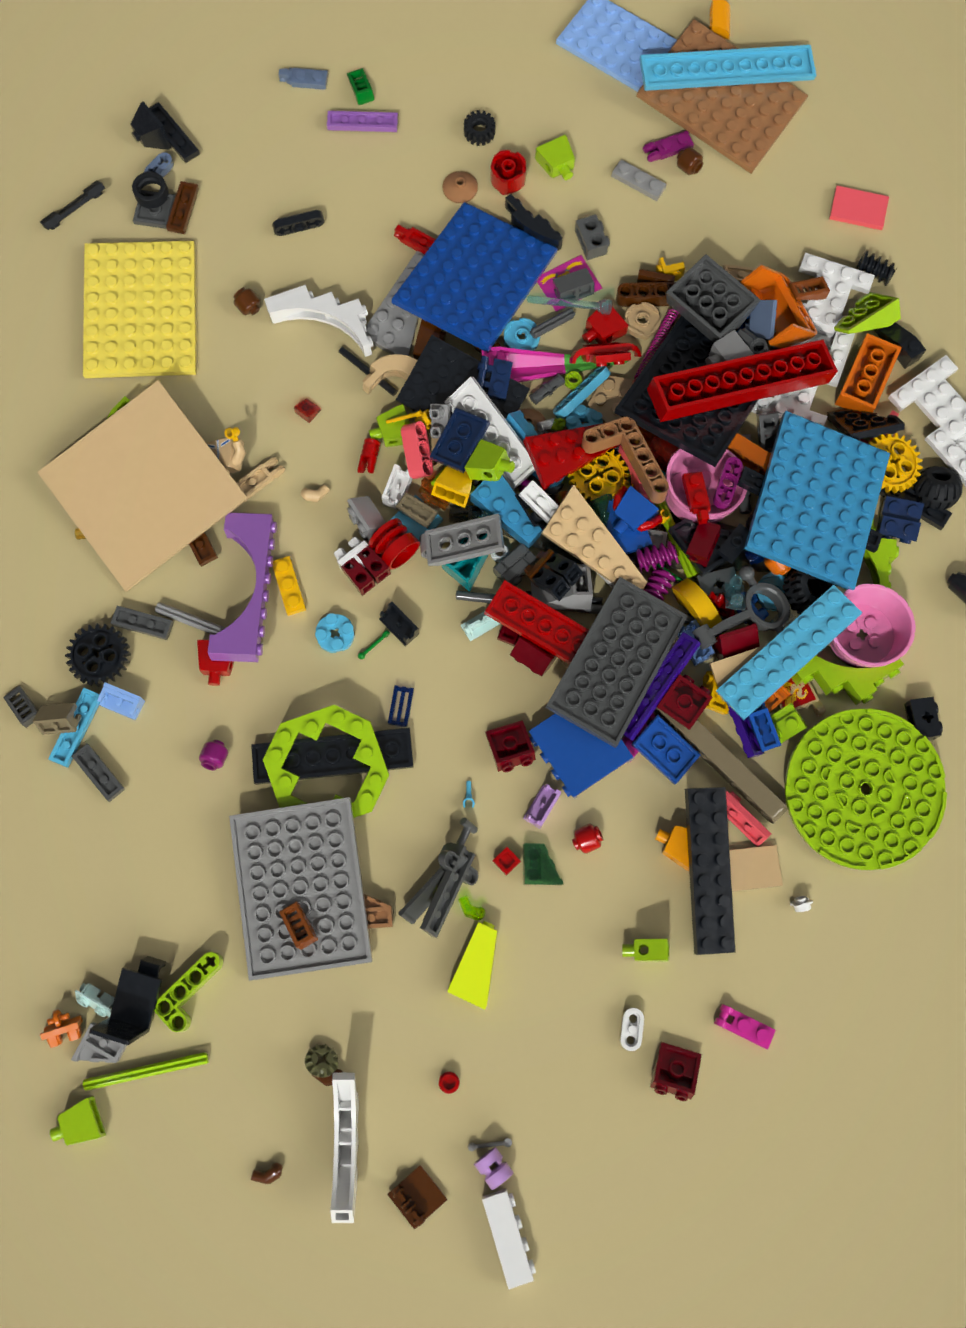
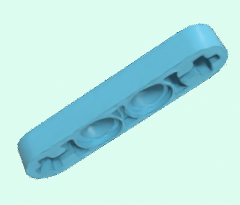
M607 366L595 369L553 409L557 419L568 416L610 376L611 372Z

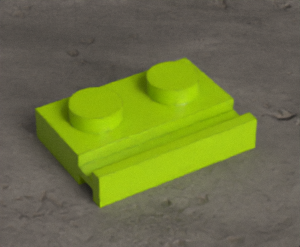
M793 703L788 704L771 715L781 744L808 728L798 711H796Z

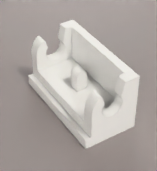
M394 464L382 495L383 505L396 509V505L406 492L408 493L413 480L409 475L408 469L403 471L400 465Z

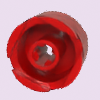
M503 150L493 157L491 163V183L502 195L515 193L525 185L526 161L518 152L513 153L510 150Z

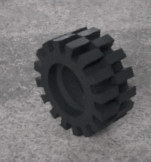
M477 110L476 114L472 111L471 116L467 115V119L465 118L464 136L468 142L471 140L472 145L476 143V146H479V143H482V146H484L485 142L489 144L494 139L495 121L489 112L486 115V111L483 110L480 113V110ZM477 125H483L486 127V129L483 131H476L473 129V127Z

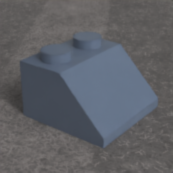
M760 300L748 316V323L744 324V328L758 338L764 340L774 338L777 300Z

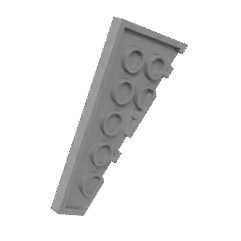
M416 251L366 326V336L370 335L373 345L391 355L401 354L409 356L410 349L412 348L419 317L392 304V298L425 255L419 251Z

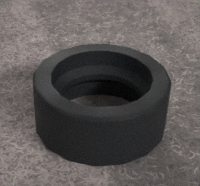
M151 171L143 172L133 181L132 191L139 205L152 209L158 208L166 202L169 195L168 187L160 174ZM148 184H158L161 187L160 191L153 196L146 197L140 194L142 188Z

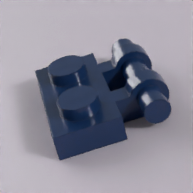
M482 356L481 362L478 363L477 367L479 372L476 381L482 389H489L488 397L506 400L513 362L494 359L492 366L488 364L489 357ZM486 372L492 373L490 382L485 381Z

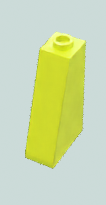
M483 921V924L478 922L447 991L484 1010L487 1007L497 931L494 930L495 926L486 921Z

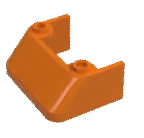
M760 265L740 281L742 285L760 300H777L774 328L776 332L774 333V338L768 341L770 345L782 349L794 346L817 335V329L802 301L795 300L789 287L791 281L786 275Z

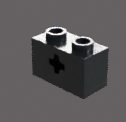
M934 697L912 699L904 704L908 722L913 724L923 736H926L928 740L942 736L943 726L938 719V705L934 702Z

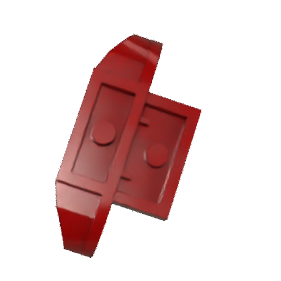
M611 342L583 345L582 348L571 354L569 363L575 364L577 358L581 356L583 362H592L598 367L607 366L608 362H614V365L625 364V361L631 360V352H628V350H631L636 357H641V352L632 343Z

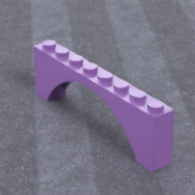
M229 513L225 516L224 531L226 537L240 544L253 560L256 569V585L252 598L243 613L224 630L215 635L210 634L208 655L212 661L258 662L259 655L262 656L263 653L261 637L265 636L263 619L266 620L267 618L265 602L269 601L267 584L271 583L269 567L273 566L271 550L275 549L273 533L277 531V522H274L272 514Z

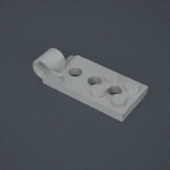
M499 513L425 531L420 536L421 556L427 558L429 566H441L505 551ZM487 533V537L485 539H478L481 534ZM463 538H469L467 543L460 544ZM445 542H450L447 548H442Z

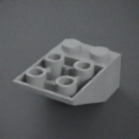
M577 564L584 574L573 586L569 585L571 589L560 601L556 600L545 590L535 586L532 581L531 595L553 609H591L593 590L590 567L585 564Z

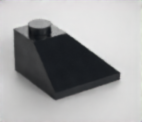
M144 101L141 102L130 124L133 130L131 133L136 142L140 141L147 148L171 149L172 147L164 125Z

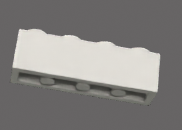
M506 1188L482 1196L508 1289L534 1281L532 1274L536 1273L533 1260H528L526 1251H529L526 1237L521 1238L519 1229L523 1227L519 1215L515 1216L512 1207L516 1206L513 1194H508Z

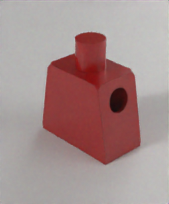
M606 300L587 319L585 327L587 332L582 334V338L587 344L593 340H596L598 344L610 343L625 336L629 325Z
M197 640L199 670L203 675H209L208 685L220 686L221 676L231 675L234 661H212L208 655L209 640Z

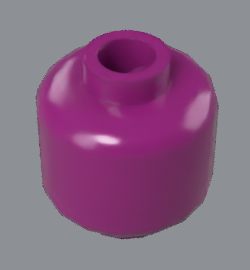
M213 740L204 744L199 755L202 767L211 771L223 767L228 756V750L223 742Z

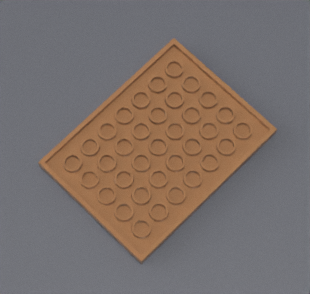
M694 19L668 53L738 48ZM789 82L649 91H644L643 85L637 92L636 97L752 174L806 101L808 95Z

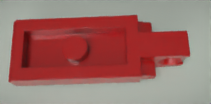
M398 224L394 229V236L400 242L423 254H426L436 240L414 227L406 229Z
M702 472L684 473L682 475V482L689 510L697 515L699 524H706L709 520L708 513L711 511L703 474Z

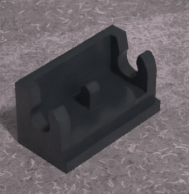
M393 602L388 604V609L385 612H380L379 620L405 647L419 635V628Z

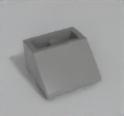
M369 496L350 498L347 500L349 518L354 525L357 524L358 531L363 540L367 539L369 542L373 534L386 522Z

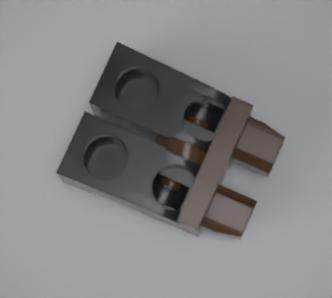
M548 549L546 552L541 550L537 554L536 559L538 562L535 565L530 564L524 569L526 575L535 586L545 590L558 601L571 589L569 585L573 586L584 574L576 562L558 553H554L551 549Z

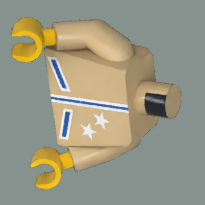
M229 427L224 431L227 438L207 442V445L229 474L241 470L246 451L244 449V441L238 438L240 430L237 427L232 429Z

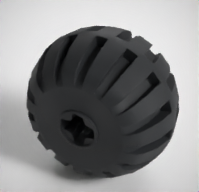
M933 466L920 472L921 476L916 478L918 481L913 484V490L916 491L918 501L925 503L924 506L926 508L943 510L957 503L962 495L963 484L960 476L955 471L942 466Z

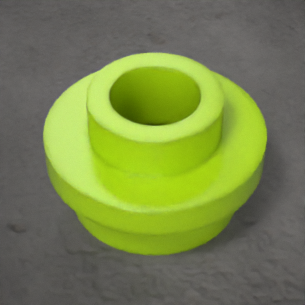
M571 371L564 377L565 386L573 390L583 381L582 376L576 371ZM574 379L576 383H572L570 380Z

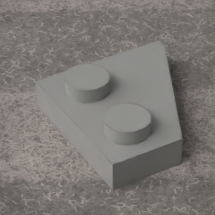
M94 1022L90 1023L71 1060L105 1061L106 1063L119 1062L127 1045L90 1034V1028L97 1025Z

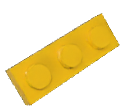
M290 556L274 560L273 570L287 615L306 611Z

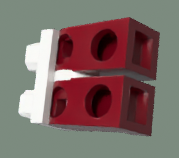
M354 537L348 542L352 549L351 551L346 553L343 548H339L334 552L339 568L350 579L361 596H363L375 587V582L379 584L391 573L386 563L368 546L365 540L361 541Z

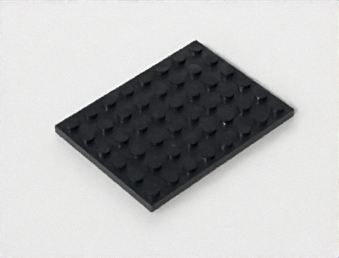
M681 316L617 405L614 413L621 417L633 419L637 426L716 467L758 400L660 422L647 391L653 377L705 366V360L709 357L711 347L714 344Z

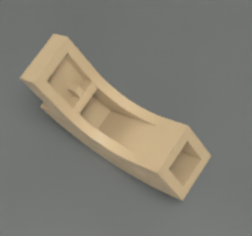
M401 354L387 355L379 358L370 365V373L363 380V390L369 394L381 380L391 376L407 380L417 360Z

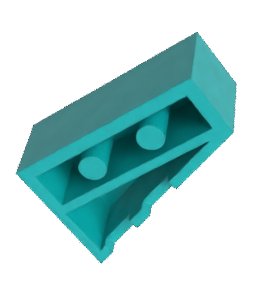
M487 533L481 534L478 539H485L487 537ZM463 538L460 544L467 543L469 538ZM488 555L441 566L444 571L470 592Z

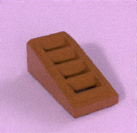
M823 276L789 283L795 300H823L827 298L830 292Z
M297 901L279 911L296 948L302 950L318 940L314 929ZM297 911L296 915L292 916L291 918H288V915ZM301 919V921L298 922L297 924H295V925H292V924H291V923L295 922L296 920ZM303 926L305 927V929L296 933V930L300 929Z

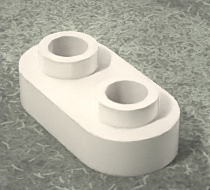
M637 1008L627 1009L622 1017L620 1043L628 1051L637 1050L642 1043L644 1015ZM632 1014L636 1016V1021L634 1023L630 1022L629 1017ZM628 1036H632L634 1038V1042L632 1044L627 1043Z

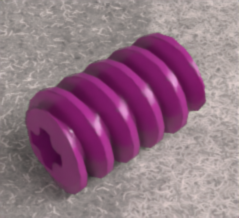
M667 541V547L660 543L659 549L652 545L651 551L648 547H645L644 553L637 549L636 555L641 572L642 567L648 572L650 565L656 570L657 563L663 568L665 561L671 566L672 559L679 564L675 545L671 541Z
M657 567L658 569L654 570L651 574L652 576L648 578V583L643 590L664 601L665 598L661 594L667 595L668 591L665 587L670 589L672 585L669 581L675 582L676 579L668 571Z

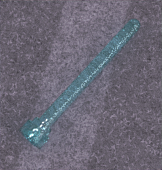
M539 296L527 297V302L534 304L596 309L601 314L608 315L612 310L611 299L592 302Z

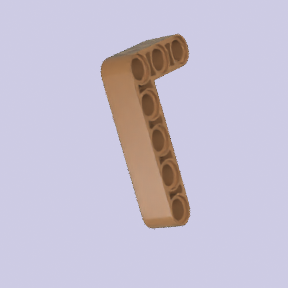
M622 417L587 429L584 432L581 447L588 454L621 444L649 499L657 504L664 502L669 484L633 419L630 420L629 417Z

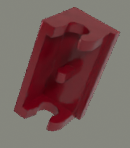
M708 521L706 524H698L686 551V554L690 555L688 558L690 561L707 567L720 537V525Z

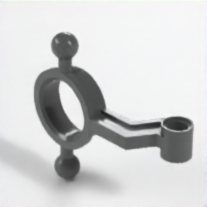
M745 565L740 568L739 576L742 580L748 582L750 589L742 600V612L723 620L712 628L708 624L702 625L695 629L692 634L701 643V650L717 642L716 637L744 622H747L749 625L756 623L760 631L772 630L779 634L784 630L782 625L785 624L790 615V606L786 596L779 588L772 584L757 583L754 579V569L751 566ZM754 594L765 595L775 604L778 612L775 622H766L754 613L751 605V599Z

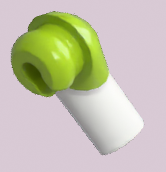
M552 418L538 422L537 429L538 431H544V429L561 431L565 428L566 422L563 418Z

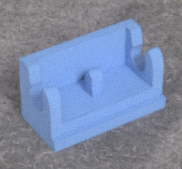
M106 682L97 700L100 702V706L133 720L137 719L145 703V700L140 696Z

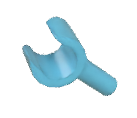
M466 781V799L463 801L464 808L466 800L473 802L472 808L475 805L471 794V781Z

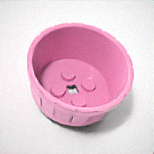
M679 449L671 457L665 474L669 484L666 502L677 518L680 520H692L693 523L699 524L697 515L689 510L682 482V475L684 473L702 472L711 506V511L708 513V522L715 524L721 521L743 502L747 490L736 486L733 499L727 508L719 509L713 503V497L723 466L728 458L736 457L732 452L726 450L716 467L682 449ZM731 464L729 473H733L735 465ZM729 479L723 480L724 485L728 487L733 486ZM723 492V494H722V496H721V501H722V502L725 501V500H724L725 495H726L725 492Z
M861 584L855 587L854 590L848 589L843 593L862 612V615L829 643L834 653L845 663L857 668L882 667L903 657L914 641L916 629L913 612L905 599L894 590L878 584ZM860 630L868 634V636H865V640L857 637Z

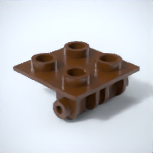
M421 1165L387 1194L414 1230L421 1226L432 1213L448 1200Z

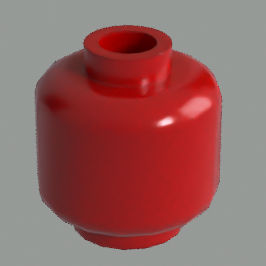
M587 824L575 830V838L572 839L576 850L580 849L583 853L587 854L600 848L601 841L604 839L598 826L594 827L592 824Z

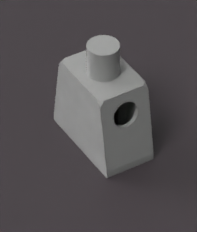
M733 330L712 345L709 357L706 358L705 362L706 365L754 355V353L738 333Z

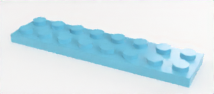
M833 585L716 690V693L744 721L861 616L862 612Z

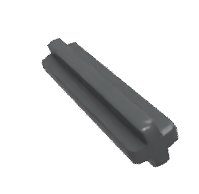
M569 308L533 327L530 335L535 339L573 319L575 312L572 308Z

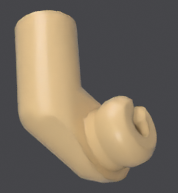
M323 484L318 490L302 489L301 496L306 501L318 502L330 490Z

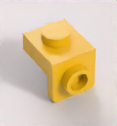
M659 258L656 272L674 275V281L679 280L684 275V262L666 266L664 258Z

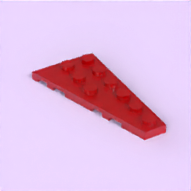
M601 424L525 437L523 441L543 490L619 445L592 454L585 452L581 447L584 432Z

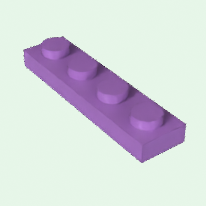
M328 111L327 130L397 132L398 113Z

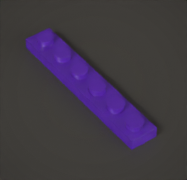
M684 632L681 634L654 677L624 733L625 737L632 741L701 645L698 640Z

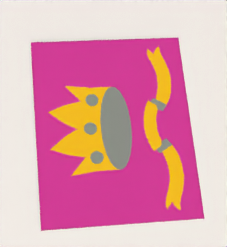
M581 255L542 274L537 281L556 312L579 300L560 306L554 292L556 288L553 284V279L587 268L594 281V293L602 289V286Z

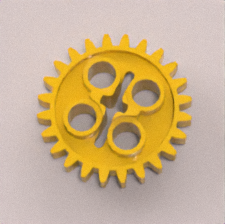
M895 433L893 436L891 434H886L885 436L882 434L873 438L868 443L890 453L886 468L889 477L884 475L881 490L885 488V493L892 490L893 494L898 491L903 492L912 487V484L918 481L916 478L921 476L918 471L923 469L922 466L918 465L923 459L917 458L921 452L914 451L917 445L911 447L910 443L912 440L910 439L906 442L904 441V435L898 438V433Z
M614 449L610 453L607 451L601 457L598 456L574 473L568 474V478L571 479L569 485H575L586 501L587 499L590 500L591 506L594 501L599 504L614 499V495L621 487L623 480H627L630 477V474L626 473L629 468L623 467L625 461L619 460L621 454L614 456ZM603 461L606 466H600L598 462ZM582 470H588L590 475H584ZM607 477H613L616 482H610ZM596 485L600 490L594 491L591 486Z

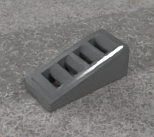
M19 685L3 698L22 726L27 728L33 724V719L38 709ZM16 694H21L18 698L11 701V698L14 697ZM22 699L25 700V701H23L22 703H20L18 706H15V704L18 703L20 700H22ZM26 704L28 705V707L19 712V709H21ZM29 710L32 711V712L29 713L27 716H25V717L22 716V715H24L25 713H27Z

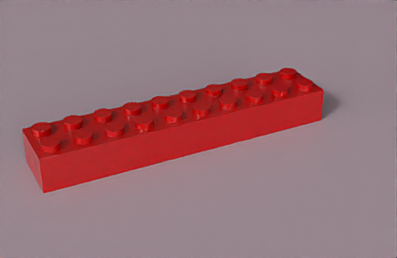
M822 339L653 377L647 391L660 422L828 384L838 370Z

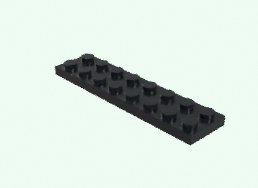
M410 728L374 731L388 770L414 768ZM350 734L319 737L317 741L312 738L295 740L282 768L300 776L299 780L368 773L371 767L353 758L361 739ZM271 742L251 744L255 785L271 783L263 762Z
M726 788L685 789L694 954L735 953Z

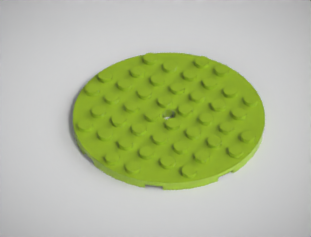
M850 709L838 712L819 721L797 743L786 769L785 798L788 812L795 828L804 841L819 855L847 868L858 870L886 869L913 858L934 837L946 808L947 792L945 791L944 779L946 776L935 748L927 737L923 736L913 724L883 710ZM864 783L870 786V792L867 795H864L860 788Z

